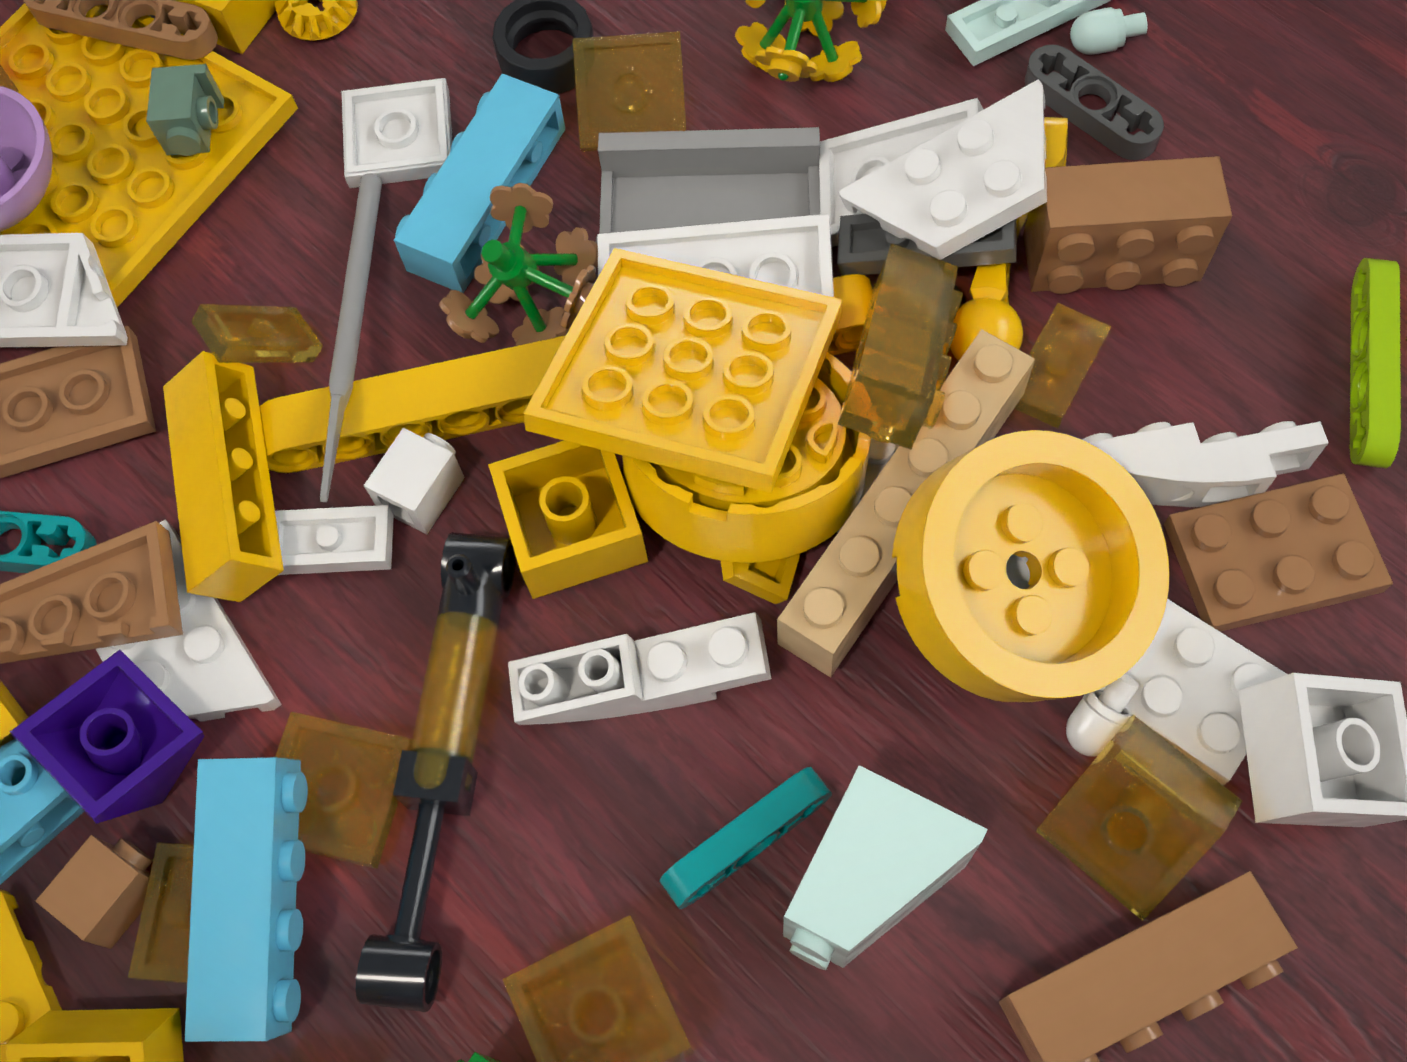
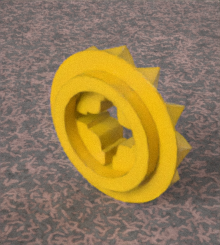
M277 0L274 2L278 20L288 34L302 40L315 41L330 38L348 27L356 15L358 1L319 0L323 2V11L308 3V0Z

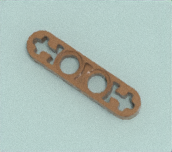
M23 0L36 21L47 28L189 60L203 58L212 52L218 41L217 32L203 8L175 0ZM109 5L103 14L93 18L85 17L86 13L93 7ZM145 15L155 16L153 22L148 26L132 28V24L138 18Z

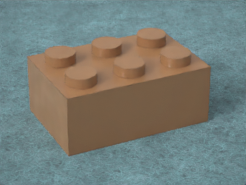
M1220 157L1046 167L1047 202L1029 211L1023 232L1031 292L1051 291L1057 294H1066L1078 289L1108 287L1112 290H1125L1135 285L1163 283L1168 286L1177 287L1194 281H1201L1232 218Z

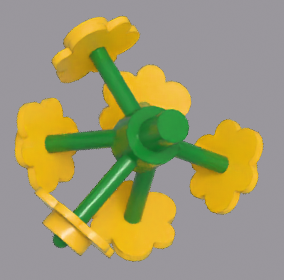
M745 0L746 4L752 8H759L766 1ZM785 0L784 7L768 31L761 23L754 22L750 27L740 26L735 32V37L738 43L743 46L741 50L742 55L751 64L768 72L777 79L796 82L799 80V77L808 78L810 76L812 81L824 79L827 82H834L848 76L853 70L852 65L857 64L862 59L858 42L848 41L837 46L833 44L829 33L833 27V20L843 16L844 6L842 2H851L852 12L854 15H857L858 26L866 28L868 25H875L879 22L887 0ZM791 17L792 22L786 41L779 33ZM809 29L811 34L819 38L823 48L820 55L814 56L811 59L807 55L796 51L800 32Z

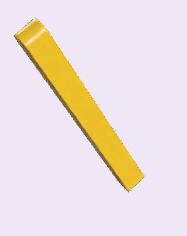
M860 274L833 278L834 298L843 299L841 319L828 353L831 355L847 353L877 343L886 331L870 279ZM565 336L354 381L352 392L344 411L335 464L386 453L402 428L421 437H424L426 433H432L443 440L524 423L523 413ZM329 386L277 397L260 405L269 470L280 473H292L324 465L331 402Z

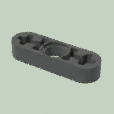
M1045 45L1039 47L1031 54L1025 75V86L1039 79L1043 85L1045 104L1064 118H1068V121L1122 158L1141 160L1149 157L1155 151L1164 128L1163 118L1156 109L1065 47ZM1094 94L1103 98L1107 106L1099 110L1088 109L1080 103L1078 98L1083 95ZM1137 128H1139V129H1141V130L1144 131V132L1139 131V132L1135 133L1134 135L1129 134V133L1127 132V131L1133 132V131H1135Z

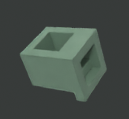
M207 65L152 68L146 122L166 155L191 156L197 153L210 152L211 130L218 127L217 108H224V98Z

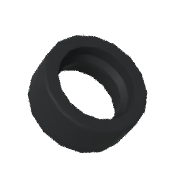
M514 0L503 8L494 22L492 39L502 74L560 94L573 89L584 81L594 66L595 43L592 24L585 8L575 0ZM541 30H559L570 34L574 38L570 47L562 53L546 59L528 58L515 51L521 40Z

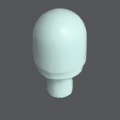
M1112 7L1088 11L1077 17L1072 24L1070 31L1071 42L1077 51L1086 55L1116 51L1118 47L1124 46L1127 37L1147 33V17L1144 12L1124 16L1120 8L1113 9Z

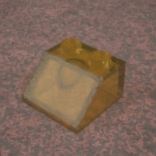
M1133 714L1038 827L1036 832L1143 921L1222 836L1240 807L1242 800Z

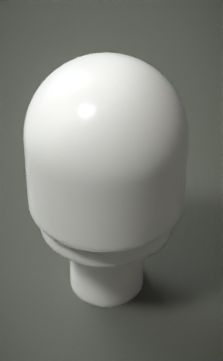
M1124 674L1116 681L1107 685L1104 691L1096 690L1083 696L1066 724L1067 739L1077 752L1085 756L1096 757L1108 753L1115 746L1129 726L1128 720L1132 714L1126 705L1139 688L1138 683Z

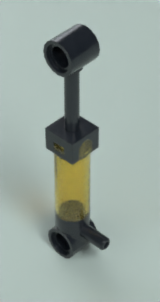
M451 532L445 541L441 560V585L443 590L410 751L402 750L393 796L407 809L418 810L394 934L386 936L370 935L360 955L356 975V997L360 1004L428 1012L437 994L442 967L441 945L439 942L420 939L443 815L445 813L470 816L478 775V772L472 766L502 603L503 599L509 596L514 579L516 555L511 538Z

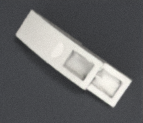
M1284 421L1268 426L1260 433L1237 437L1236 433L1225 432L1214 435L1200 443L1193 422L1171 426L1168 422H1157L1147 425L1133 434L1112 437L1109 433H1099L1082 439L1098 447L1122 465L1142 488L1151 504L1178 507H1204L1266 492L1277 475L1309 469L1329 443L1320 421L1298 426L1293 421Z
M756 612L635 641L628 634H623L508 662L514 722L518 725L587 721L676 708L717 699V691L772 679L762 622Z

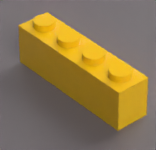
M202 351L163 386L187 593L242 602L284 571L253 366Z

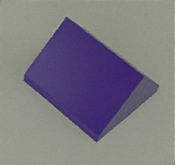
M118 650L10 731L23 748L96 824L162 804L204 738L203 731L121 650Z

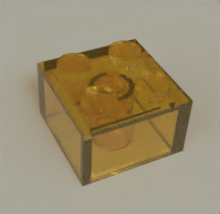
M630 915L502 979L537 1062H679L695 1053L643 938Z

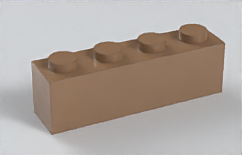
M1249 871L1007 995L999 1001V1004L1030 1062H1100L1096 1053L1118 1041L1121 1043L1124 1051L1128 1053L1162 1036L1163 1032L1157 1021L1178 1010L1181 1011L1187 1022L1223 1004L1224 1001L1217 990L1237 979H1240L1245 989L1249 990L1279 975L1284 970L1277 959L1298 947L1252 872Z

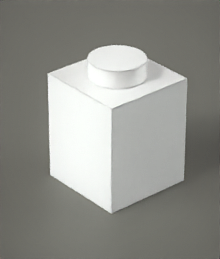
M402 428L364 484V487L375 505H388L395 519L428 534L465 477L456 460V451L448 442L432 433H426L424 437H421Z

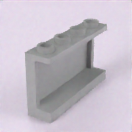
M819 127L599 133L598 154L602 171L599 234L820 215Z

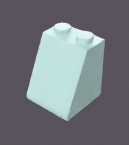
M859 765L784 915L783 936L792 943L789 951L803 961L822 970L827 969L830 961L844 968L964 869L978 849L988 829Z

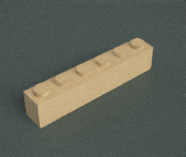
M981 329L778 617V645L830 678L832 677L897 581V558H892L893 543L900 518L910 498L927 477L942 465L994 439L1024 395L1035 358Z

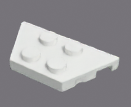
M1039 79L838 190L845 208L854 214L859 210L879 221L883 230L898 238L911 239L916 243L918 249L941 260L1046 203V135L1044 130V109L1046 107L1042 83Z
M83 233L0 235V347L127 345L128 337L94 244Z
M166 519L159 524L170 532L183 635L97 648L96 651L101 660L104 662L118 650H121L190 719H196L200 722L225 718L226 712L259 708L262 712L275 710L282 705L218 599L187 593L181 539L173 526Z

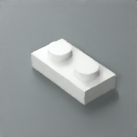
M388 505L275 511L284 571L278 575L391 569L394 514Z

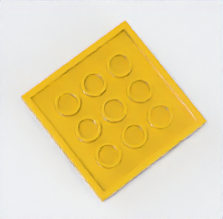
M614 248L523 413L525 430L772 493L841 319L843 299Z

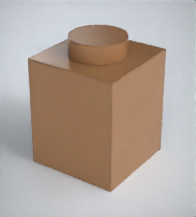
M91 835L35 902L81 940L112 949L164 884L146 870L153 860L134 844L121 837L115 845H112Z

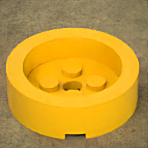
M827 352L772 493L622 455L624 482L630 500L641 518L656 533L672 544L706 558L738 563L774 561L800 554L821 544L841 529L859 504L866 480L873 422L870 404L863 387L854 374L841 361Z
M1029 430L1005 434L989 440L942 465L927 477L910 498L900 518L893 543L892 558H897V580L900 596L896 597V602L904 625L915 645L924 657L950 681L971 693L995 701L1036 702L1075 697L1094 692L1111 684L1129 671L1145 654L1160 627L1166 608L1169 592V559L1161 524L1149 499L1136 480L1110 455L1082 439L1063 433ZM1011 555L1028 558L1026 562L1030 572L1028 582L1030 586L1028 588L1020 589L1008 579L1006 564Z

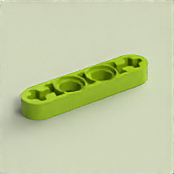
M1363 258L1357 267L1351 291L1350 458L1355 465L1387 469L1396 457L1401 433L1400 268L1397 261Z

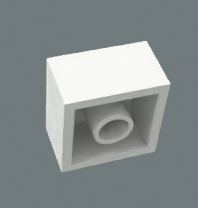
M1291 673L1238 690L1255 823L1367 827L1407 820V717L1401 682Z

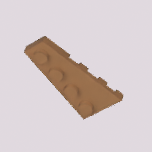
M157 521L0 584V664L183 635L170 532Z

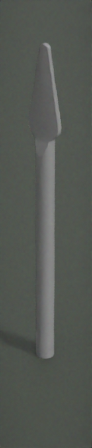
M365 174L360 180L329 379L331 402L320 502L328 501L344 411L353 388L382 180L375 174Z

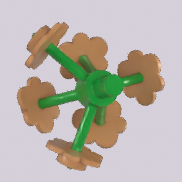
M517 183L513 187L496 186L490 192V201L493 204L490 214L498 221H505L506 226L510 229L509 240L505 243H501L498 240H489L484 244L481 252L483 264L476 267L474 276L478 283L485 286L474 301H471L460 291L451 290L440 301L439 306L447 314L446 321L456 334L466 339H474L480 343H485L488 338H494L499 333L496 322L487 316L486 304L489 301L496 305L503 304L510 297L515 301H520L527 314L523 320V325L517 327L512 332L516 346L565 336L594 285L595 271L598 265V245L595 241L588 240L586 229L576 227L572 232L563 231L557 236V253H528L520 244L522 233L529 232L533 226L543 228L549 224L550 216L548 214L552 211L553 201L547 194L536 192L525 183ZM538 266H554L555 272L558 275H562V281L540 272ZM536 283L568 298L564 309L562 307H555L549 311L537 309L527 286Z

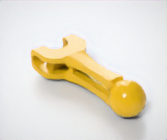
M1044 117L1046 135L1045 168L1066 166L1068 118ZM1029 212L1017 218V239ZM1011 263L977 266L969 292L973 299L963 304L954 313L948 327L949 347L958 361L981 329L1020 350L1023 340V326L1017 312L1009 305L1008 299Z

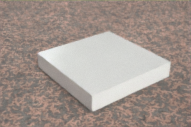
M446 78L342 91L344 177L349 188L359 187L361 177L365 174H375L380 177L382 184L426 179L433 173H438L450 154L453 142L450 97Z

